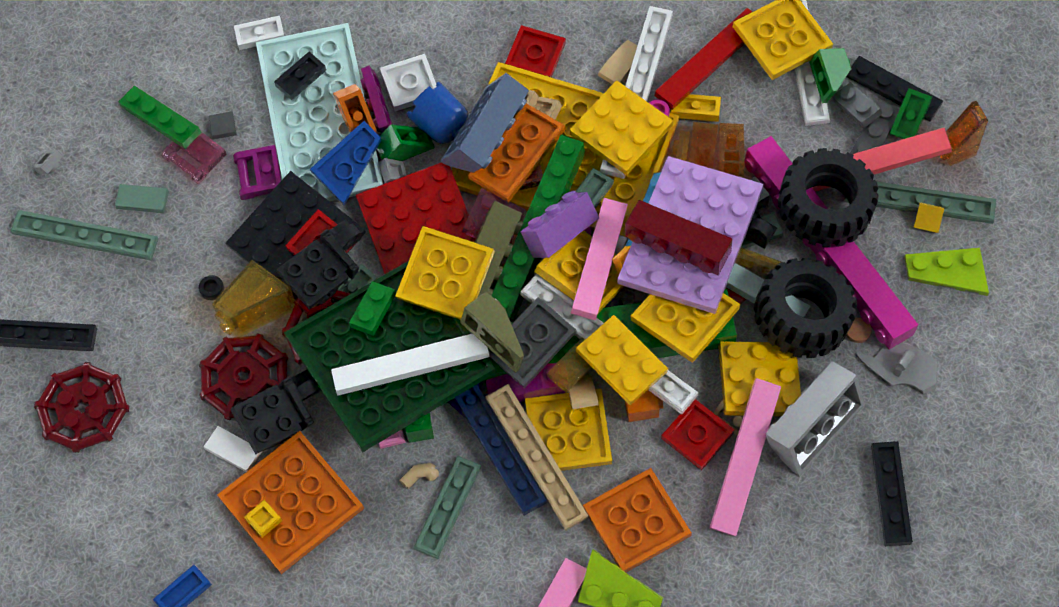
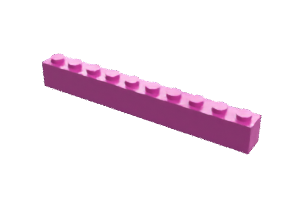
M770 136L747 149L744 164L746 169L753 173L759 182L763 184V187L772 197L775 207L780 210L778 207L779 191L785 172L789 165H792V162L773 137ZM812 188L806 190L808 197L816 205L828 209ZM803 238V243L812 249L817 260L824 262L823 265L827 267L832 266L836 268V273L839 275L843 274L848 280L846 284L851 285L854 290L853 297L857 299L856 308L860 312L862 320L866 324L870 323L880 343L885 344L890 350L914 335L919 324L854 241L851 243L846 241L844 246L839 247L831 244L829 248L822 247V244L816 243V246L808 244L809 240Z

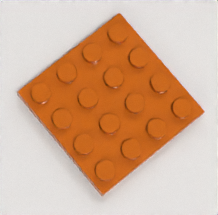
M301 431L297 432L217 494L218 498L280 574H283L365 509L363 504ZM265 500L281 517L282 522L262 538L245 520L244 516Z

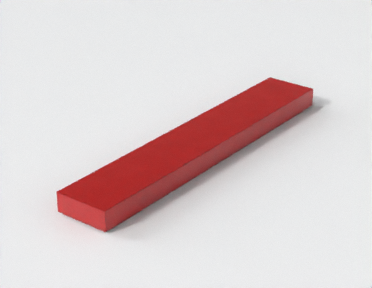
M746 8L655 91L654 96L666 102L672 110L745 44L734 30L733 22L752 13V11Z

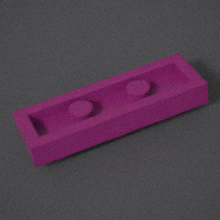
M369 65L361 68L363 78L360 81L365 92L369 94V98L366 100L371 112H374L376 117L372 119L377 132L381 131L383 133L392 124L378 76Z

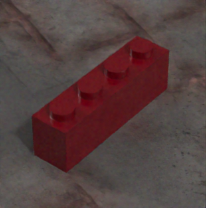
M638 200L625 223V237H628L632 242L652 247L658 253L671 255L678 261L690 263L706 273H713L719 276L732 252L733 238L641 200Z

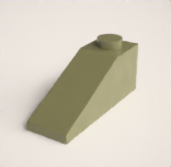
M485 292L464 307L460 323L516 373L519 371L524 357L523 351L505 308L497 299Z

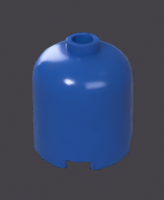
M437 82L436 88L427 87L414 100L413 104L416 107L413 112L408 111L407 117L432 140L440 144H446L454 140L469 115L467 109L442 83Z

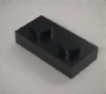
M309 51L274 81L275 86L289 99L293 100L326 71V66Z

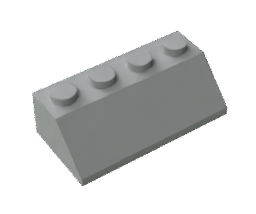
M832 361L827 368L820 371L817 379L803 390L801 396L794 404L787 407L783 416L769 427L766 437L770 448L797 476L800 477L865 405L857 375Z

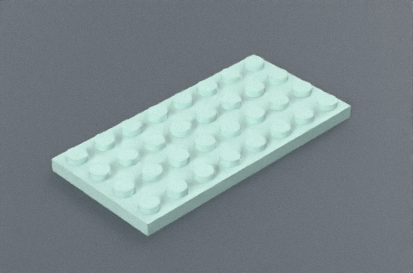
M349 23L256 42L282 179L292 171L327 200H338L311 173L310 168L350 134L333 93L356 84L361 89L364 97ZM310 51L326 66V71L291 100L275 86L274 81ZM376 151L349 197L383 185Z

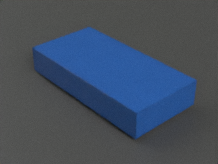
M192 565L158 594L153 601L159 607H187L212 584L195 565Z

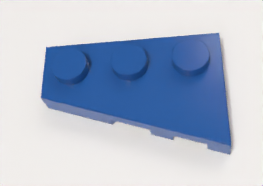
M363 121L310 168L311 173L343 206L381 142V137Z

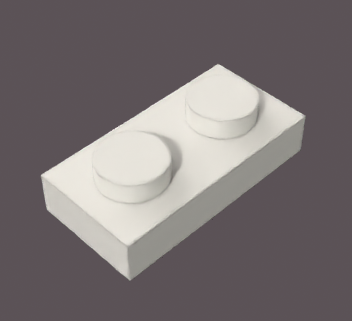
M280 16L234 26L239 50L256 47V42L284 36Z

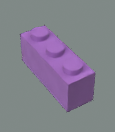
M570 191L562 196L563 200L545 209L546 213L528 222V226L521 231V234L533 258H549L599 219L587 192Z

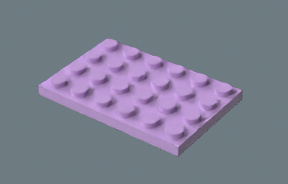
M668 156L648 204L733 238L732 252L718 276L713 273L703 272L699 267L690 263H682L666 253H658L652 247L642 243L632 242L618 276V284L715 314L761 196L763 184Z

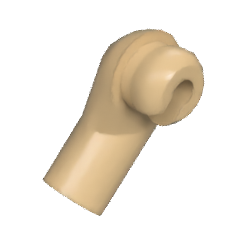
M432 463L417 464L399 481L409 489L422 477H426L428 481H434L439 476V471L435 469V465Z

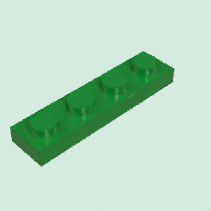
M133 86L118 101L120 106L184 149L202 133L198 126L136 86Z

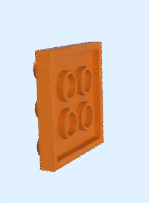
M652 468L645 470L583 505L588 518L617 566L622 568L624 572L634 569L692 535V532Z

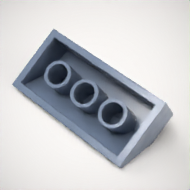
M507 73L486 86L440 162L472 173L481 168L485 169L492 160L490 156L492 151L502 144L504 131H508L516 120L514 118L515 113L519 112L526 104L527 100L525 97L529 90Z

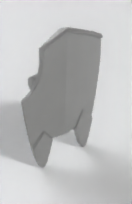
M900 343L889 350L885 344H882L883 347L875 357L857 353V357L866 366L892 386L899 384L909 385L923 394L937 388V360L911 345Z

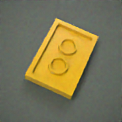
M615 315L576 347V352L629 405L634 403L668 372V368Z

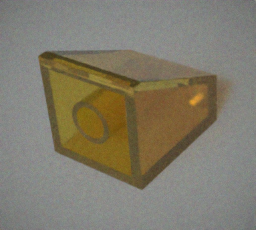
M251 260L212 303V306L216 312L214 316L220 321L219 327L228 335L234 333L236 336L241 337L291 313L295 306V299L288 285Z

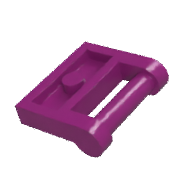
M275 145L239 151L233 155L234 163L238 167L241 186L239 195L241 200L270 194L282 181ZM252 160L257 185L250 186L247 168L248 161Z

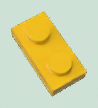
M689 94L673 110L671 109V113L679 115L681 119L719 122L721 97Z

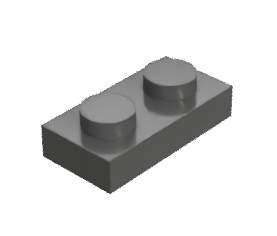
M851 82L832 96L833 101L863 129L882 115L881 108Z

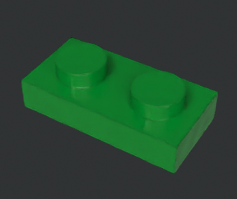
M908 88L890 134L901 139L917 136L931 103L932 96Z
M372 281L349 322L350 327L374 336L396 295L395 289Z

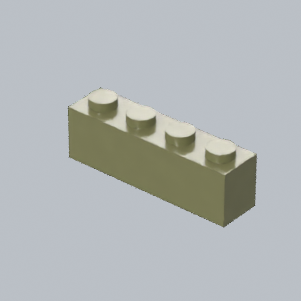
M497 201L491 204L474 242L493 248L495 251L478 297L485 292L492 295L491 283L493 279L496 281L499 279L503 267L500 266L502 258H507L513 247V244L509 243L512 235H518L523 224L519 220L522 215L521 212Z

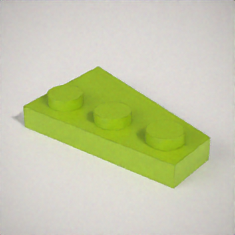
M980 248L905 254L904 256L909 281L956 288L955 290L964 292L966 290L985 296L989 294Z
M592 550L578 602L594 607H661L664 597L624 572L622 568L611 563L596 550Z

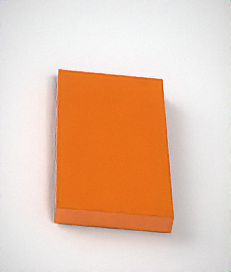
M527 103L514 116L516 120L508 131H504L502 135L504 140L496 150L492 151L490 155L492 160L485 169L481 168L474 173L470 172L468 174L469 180L508 203L557 142L560 135L566 130L565 125Z

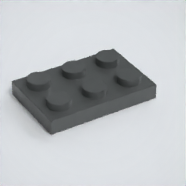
M537 297L512 324L524 354L519 371L515 373L490 349H488L489 358L525 388L577 331Z

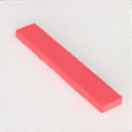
M941 128L855 153L853 158L857 161L859 159L866 164L865 169H870L875 175L951 153L952 149L945 128ZM829 186L812 187L815 192L830 188Z

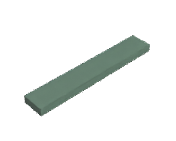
M877 182L879 197L876 207L917 213L919 203L921 202L943 207V217L994 223L996 199Z
M18 210L11 228V233L14 235L150 261L158 242V237L154 235Z

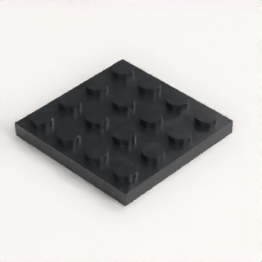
M290 171L225 244L289 297L296 300L298 296L279 276L277 268L295 256L286 249L285 245L318 209L336 224H339L344 219L349 224L353 223L362 233V236L366 231Z

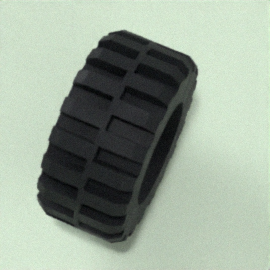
M820 148L815 153L813 150L805 152L803 157L798 156L793 160L792 165H789L785 172L778 197L779 214L781 219L786 221L785 226L789 231L792 232L794 230L796 232L795 236L801 240L803 238L809 240L808 244L816 246V243L822 244V247L829 248L831 244H835L836 247L844 246L846 241L851 243L859 235H862L866 231L868 224H870L879 197L877 193L878 184L876 180H873L874 174L870 169H865L866 164L859 159L857 161L853 158V154L848 152L843 154L840 153L839 149L834 148L832 151H827V148ZM815 186L835 188L847 198L849 206L839 210L822 208L808 197L806 190Z
M797 258L787 260V263H779L767 274L754 303L755 322L757 325H760L759 331L763 337L767 336L769 338L768 342L773 347L775 345L780 348L779 351L785 354L787 352L793 353V356L801 358L802 355H806V358H816L818 354L819 356H825L830 351L837 349L846 337L857 314V299L853 297L854 290L852 286L846 284L848 280L843 274L839 275L836 273V268L832 266L827 267L820 260L813 262L811 258H802L801 261H798ZM792 295L811 300L821 309L825 318L812 320L796 314L787 304L785 297Z

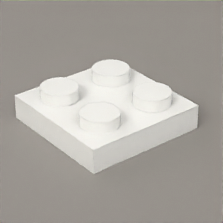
M425 54L380 68L394 111L414 106V100L427 87L430 86L432 89L437 87Z

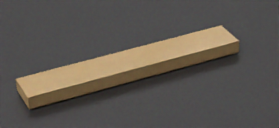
M507 384L486 396L487 402L565 531L587 519L588 514L510 386Z

